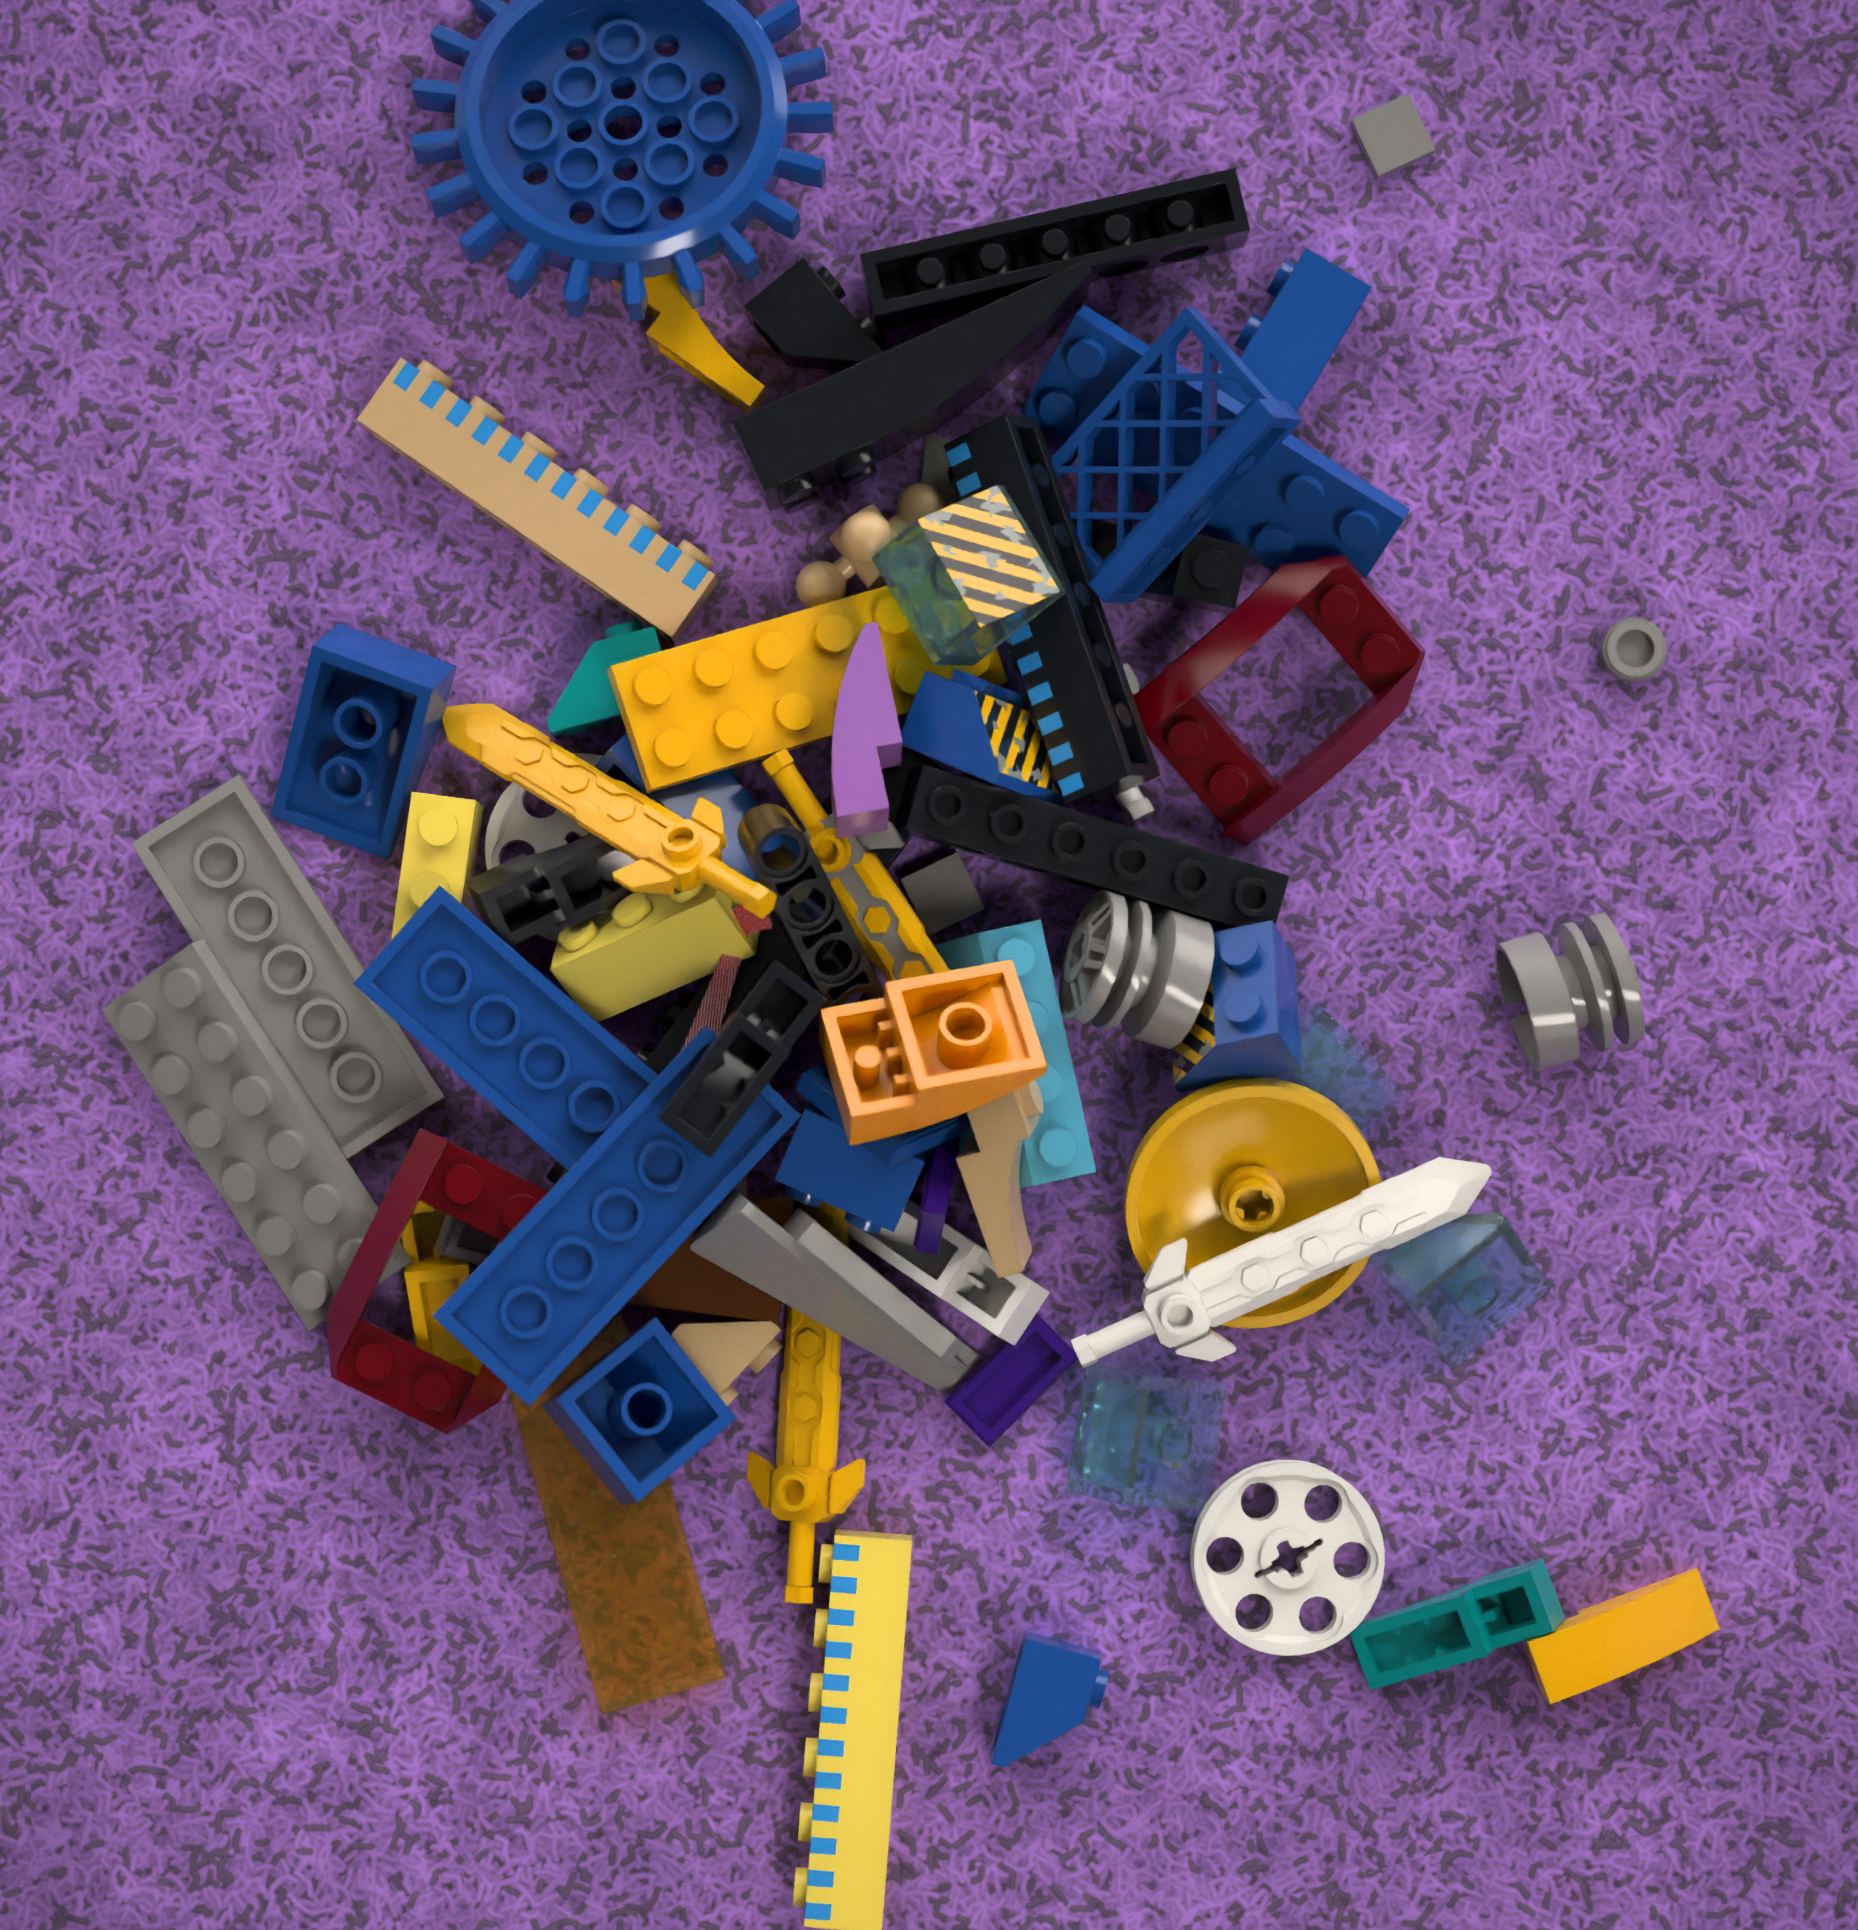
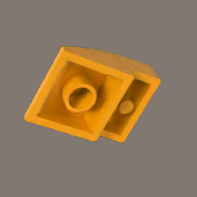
M1012 960L885 982L884 998L820 1009L818 1039L849 1146L895 1136L956 1117L1005 1096L1046 1074L1047 1064Z

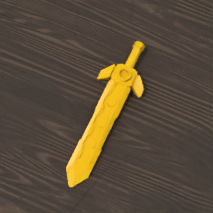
M493 703L446 707L442 721L448 744L476 760L506 781L514 782L576 820L577 824L636 860V862L613 872L614 881L632 892L674 894V888L684 892L694 889L703 881L761 919L774 909L777 898L776 893L759 883H755L722 862V849L726 848L727 843L721 809L700 797L692 812V820H685L623 781L611 778L555 744L547 735L522 722Z
M795 1200L794 1212L798 1207L801 1208L849 1248V1222L844 1219L846 1211L823 1201L820 1207H813ZM787 1305L784 1367L780 1378L776 1447L777 1466L755 1452L749 1451L747 1480L764 1509H771V1513L778 1520L790 1521L784 1602L813 1604L812 1576L815 1523L828 1522L836 1514H843L864 1487L866 1462L865 1459H857L834 1471L837 1466L841 1376L839 1374L841 1335Z

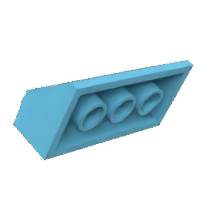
M1041 919L935 944L934 947L950 971L1007 960L1013 961L1047 1064L1046 1074L1035 1079L1040 1088L1044 1109L1043 1113L1039 1114L1040 1119L1030 1138L1024 1139L1022 1143L1020 1188L1096 1172ZM972 1127L968 1133L961 1135L959 1152L968 1138L975 1137Z

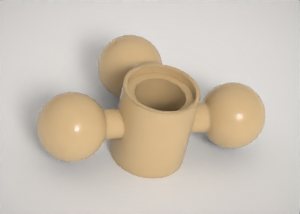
M915 483L908 486L900 494L896 506L897 514L888 521L874 504L863 508L849 517L830 537V541L842 556L834 563L827 561L812 562L799 573L796 581V591L800 601L807 608L842 599L846 594V581L855 574L868 590L880 586L894 576L913 557V553L901 538L910 531L925 534L918 519L947 507L946 499L942 492L931 484Z

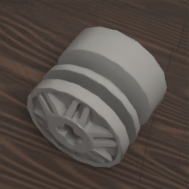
M1101 889L1090 898L1082 910L1064 956L1059 982V1005L1062 1016L1082 1024L1091 1020L1093 1026L1106 1031L1111 1030L1121 1022L1125 1035L1167 1049L1180 1044L1196 1020L1211 978L1214 960V933L1210 922L1166 908L1161 909L1152 916L1148 903L1133 898L1126 901L1122 895Z
M1604 912L1584 917L1583 933L1575 922L1560 924L1558 932L1560 954L1556 956L1541 932H1533L1495 945L1496 971L1506 1006L1523 1000L1526 1002L1529 1014L1512 1018L1511 1023L1525 1059L1534 1071L1539 1072L1578 1060L1580 1054L1579 1029L1581 1028L1584 1029L1589 1040L1597 1051L1600 1052L1612 1049L1614 1033L1621 1043L1627 1045L1643 1040L1645 1034L1644 1012L1636 968L1613 922Z

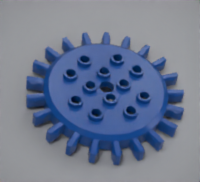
M468 0L475 15L488 23L477 40L437 24L431 32L430 36L435 54L446 61L463 66L459 83L414 78L412 92L416 106L419 109L455 113V128L410 135L412 149L417 165L461 159L465 172L427 189L426 194L435 218H439L478 201L486 215L469 227L458 239L462 255L472 265L487 255L498 243L507 237L512 243L522 249L510 264L506 275L510 294L520 299L532 288L543 267L548 264L569 272L563 285L564 301L568 316L581 318L590 301L592 281L594 278L623 280L621 297L630 321L644 320L648 303L644 279L672 272L675 273L678 279L681 295L692 309L704 306V278L695 263L720 251L727 258L732 268L750 281L759 274L758 260L753 246L740 234L755 218L768 225L775 232L793 240L800 232L799 212L789 203L772 195L779 178L817 188H823L826 180L825 159L787 148L789 134L791 133L818 134L834 132L833 102H787V88L812 82L826 76L825 56L822 47L803 50L778 58L772 46L773 43L791 34L801 26L800 6L795 0H785L755 19L743 7L748 0H512L509 4L503 0ZM665 43H672L679 48L677 53L670 57L660 56L656 52ZM576 47L586 48L590 52L581 61H574L567 57L569 52ZM712 83H717L724 87V90L717 95H708L702 91L705 86ZM622 87H628L635 91L628 99H618L613 95L616 90ZM533 91H540L546 95L538 103H529L524 100L526 95ZM620 116L634 117L642 124L638 134L626 140L613 138L606 130L609 123ZM666 126H676L681 130L673 138H665L659 134L660 130ZM583 129L591 133V136L583 142H575L570 139L571 134L576 130ZM714 164H720L727 168V171L719 177H712L705 173V170ZM624 168H631L637 172V175L628 181H622L615 177L617 172ZM534 172H542L547 175L546 180L541 184L532 185L526 182V178ZM669 207H677L683 211L681 217L675 220H667L661 216L662 212ZM579 211H588L593 214V218L585 224H577L571 220L573 215Z

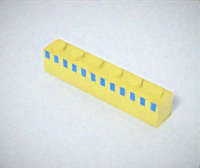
M836 1529L834 1545L821 1544L818 1583H831L829 1609L816 1608L813 1647L826 1648L824 1674L811 1673L808 1712L821 1713L819 1738L806 1737L803 1777L815 1778L814 1803L801 1802L798 1842H810L808 1868L796 1867L793 1907H805L804 1927L838 1930H882L912 1535Z

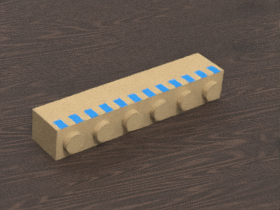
M400 357L357 418V421L364 430L649 627L655 626L660 635L676 645L719 583L716 575L709 570L714 561L686 540H682L676 548L660 537L657 532L662 525L639 507L630 504L624 512L605 499L610 489L587 471L578 468L572 476L553 463L558 453L538 437L526 432L520 440L501 427L506 417L481 398L474 396L468 404L453 394L449 389L454 381L429 362L422 360L416 368Z

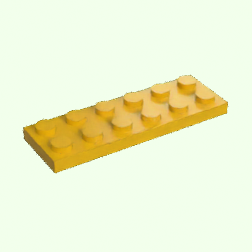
M945 568L615 664L609 667L607 674L648 794L770 757L783 748L790 751L832 738L838 694L849 657L864 624L878 623L897 718L908 715L925 670L950 680L953 670L956 668L1003 686L1008 680L989 624L982 627L978 625Z

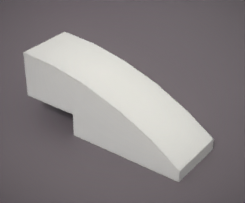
M908 1199L894 1232L881 1228L880 1233H871L849 1223L850 1237L939 1298L953 1305L996 1336L1014 1346L1050 1293L1021 1272L998 1278L989 1251L945 1222L938 1255L915 1251L916 1246H913L921 1206L911 1199Z

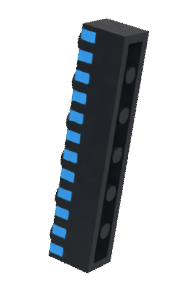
M1005 413L943 445L950 464L948 477L958 496L963 500L998 485L1060 592L1002 617L1010 640L1008 651L1011 662L1017 672L1022 675L1031 701L1029 704L1031 721L1036 730L1042 735L1051 760L1049 766L1051 780L1057 791L1063 795L1065 804H1098L1161 776L1098 595L1088 585L1093 578L1038 419Z

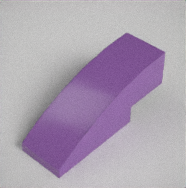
M877 622L864 624L849 657L837 699L831 754V803L836 839L888 830L889 804L881 769L901 765L902 737Z

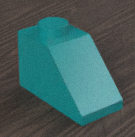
M639 620L621 623L604 630L606 639L592 642L547 719L549 732L555 739L623 721L607 670L612 665L663 651L659 633L655 626L643 629L642 622Z

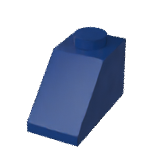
M1029 1631L1024 1632L991 1749V1764L1003 1768L1084 1723L1088 1706L1100 1708L1109 1671L1099 1668L1101 1663L1099 1651Z

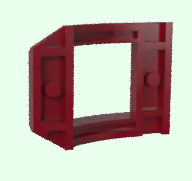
M1345 554L1318 557L1317 561L1294 564L1283 562L1248 598L1188 650L1165 667L1159 676L1136 694L1133 693V697L1149 740L1224 825L1223 835L1247 846L1333 778L1406 709L1426 650ZM1298 605L1374 695L1327 739L1275 781L1199 692L1247 652Z
M420 1128L326 1314L331 1377L445 1434H449L499 1403L508 1386L484 1364L476 1376L361 1319L419 1201L502 1242L549 1191L449 1142L446 1138Z

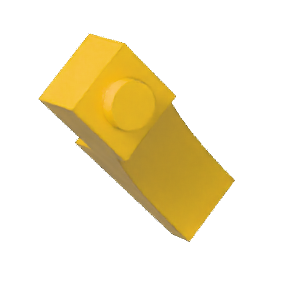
M675 273L645 278L644 285L648 296L646 312L656 319L646 332L649 345L748 414L759 409L767 398L765 386L729 356L712 336L696 309H692L681 295ZM610 280L613 289L621 294L623 280Z

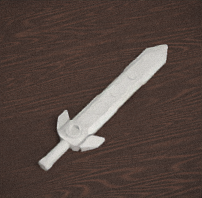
M1438 1157L1365 1189L1360 1195L1276 1233H1267L1188 1269L1186 1274L1184 1269L1187 1240L1186 1238H1181L1159 1249L1143 1279L1146 1288L1143 1289L1141 1300L1145 1310L1092 1334H1083L1072 1339L1071 1342L1081 1365L1085 1368L1098 1362V1359L1156 1333L1160 1343L1169 1348L1174 1347L1177 1355L1214 1362L1234 1353L1236 1347L1209 1327L1222 1325L1291 1294L1302 1285L1380 1250H1389L1465 1215L1491 1176L1492 1170L1489 1165Z

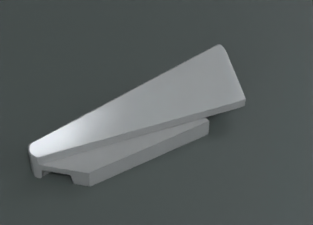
M733 1188L690 1241V1249L696 1254L938 1391L946 1393L953 1391L981 1357L799 1207L781 1227L744 1195Z

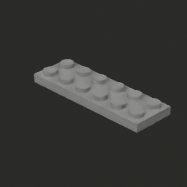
M236 775L131 843L192 941L205 940L347 1161L447 1097L405 1029L353 984L366 968L243 776Z
M202 939L189 944L101 1011L302 1322L310 1331L326 1321V1314L378 1211V1207L205 940ZM400 1241L377 1286L413 1262Z

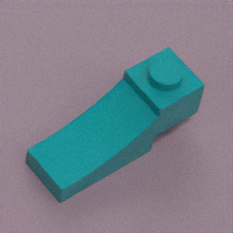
M1543 1558L1484 1575L1481 1579L1440 1595L1363 1620L1349 1635L1369 1688L1372 1690L1483 1658L1496 1648L1554 1632L1565 1620V1615Z

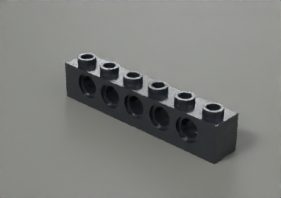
M1236 168L861 253V273L873 324L879 331L984 307L1085 260L1088 261L1092 269L1091 283L1244 248L1250 227Z
M926 765L909 769L894 822V827L900 833L1097 892L1104 889L1124 896L1127 901L1131 898L1148 903L1151 908L1158 910L1163 908L1208 921L1211 926L1224 930L1271 920L1276 926L1289 875Z

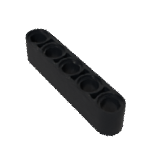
M761 804L753 807L744 814L738 825L737 837L740 847L759 884L777 894L773 912L811 987L828 999L822 1008L840 1006L847 997L859 991L863 992V994L856 1002L884 998L881 984L808 838L786 809L776 804ZM786 834L783 843L778 848L768 852L762 851L766 841L772 836ZM812 887L809 896L802 902L789 904L793 894L798 890ZM838 940L834 949L829 953L821 956L816 955L820 946L825 942Z

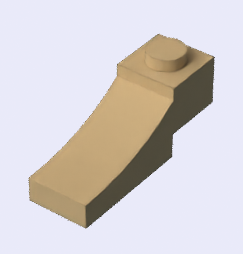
M1036 1080L988 1104L968 1111L967 1115L975 1137L966 1140L956 1157L998 1278L1022 1272L1033 1250L1022 1209L1020 1159L1023 1140L1030 1138L1040 1119L1039 1114H1042L1044 1109L1042 1095Z

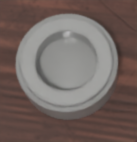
M1627 618L1619 621L1606 632L1601 642L1600 656L1606 670L1616 679L1629 683L1640 682L1654 675L1663 665L1667 650L1666 642L1662 632L1652 622L1642 618Z

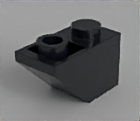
M801 258L744 306L749 322L786 366L843 371L882 353L881 348L887 344L881 332L865 314L855 319L840 302L846 296V293L829 270L822 265L814 271L804 258Z

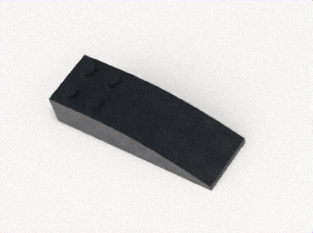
M1085 260L732 420L738 444L769 511L782 506L785 514H790L818 501L820 497L817 490L840 480L843 488H847L869 479L878 472L875 463L886 459L941 427L991 391L1037 351L1087 299L1092 276V269L1088 261Z

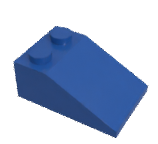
M341 623L334 626L312 645L270 816L389 859L393 854L407 817L411 793L417 790L442 724V718L457 666Z

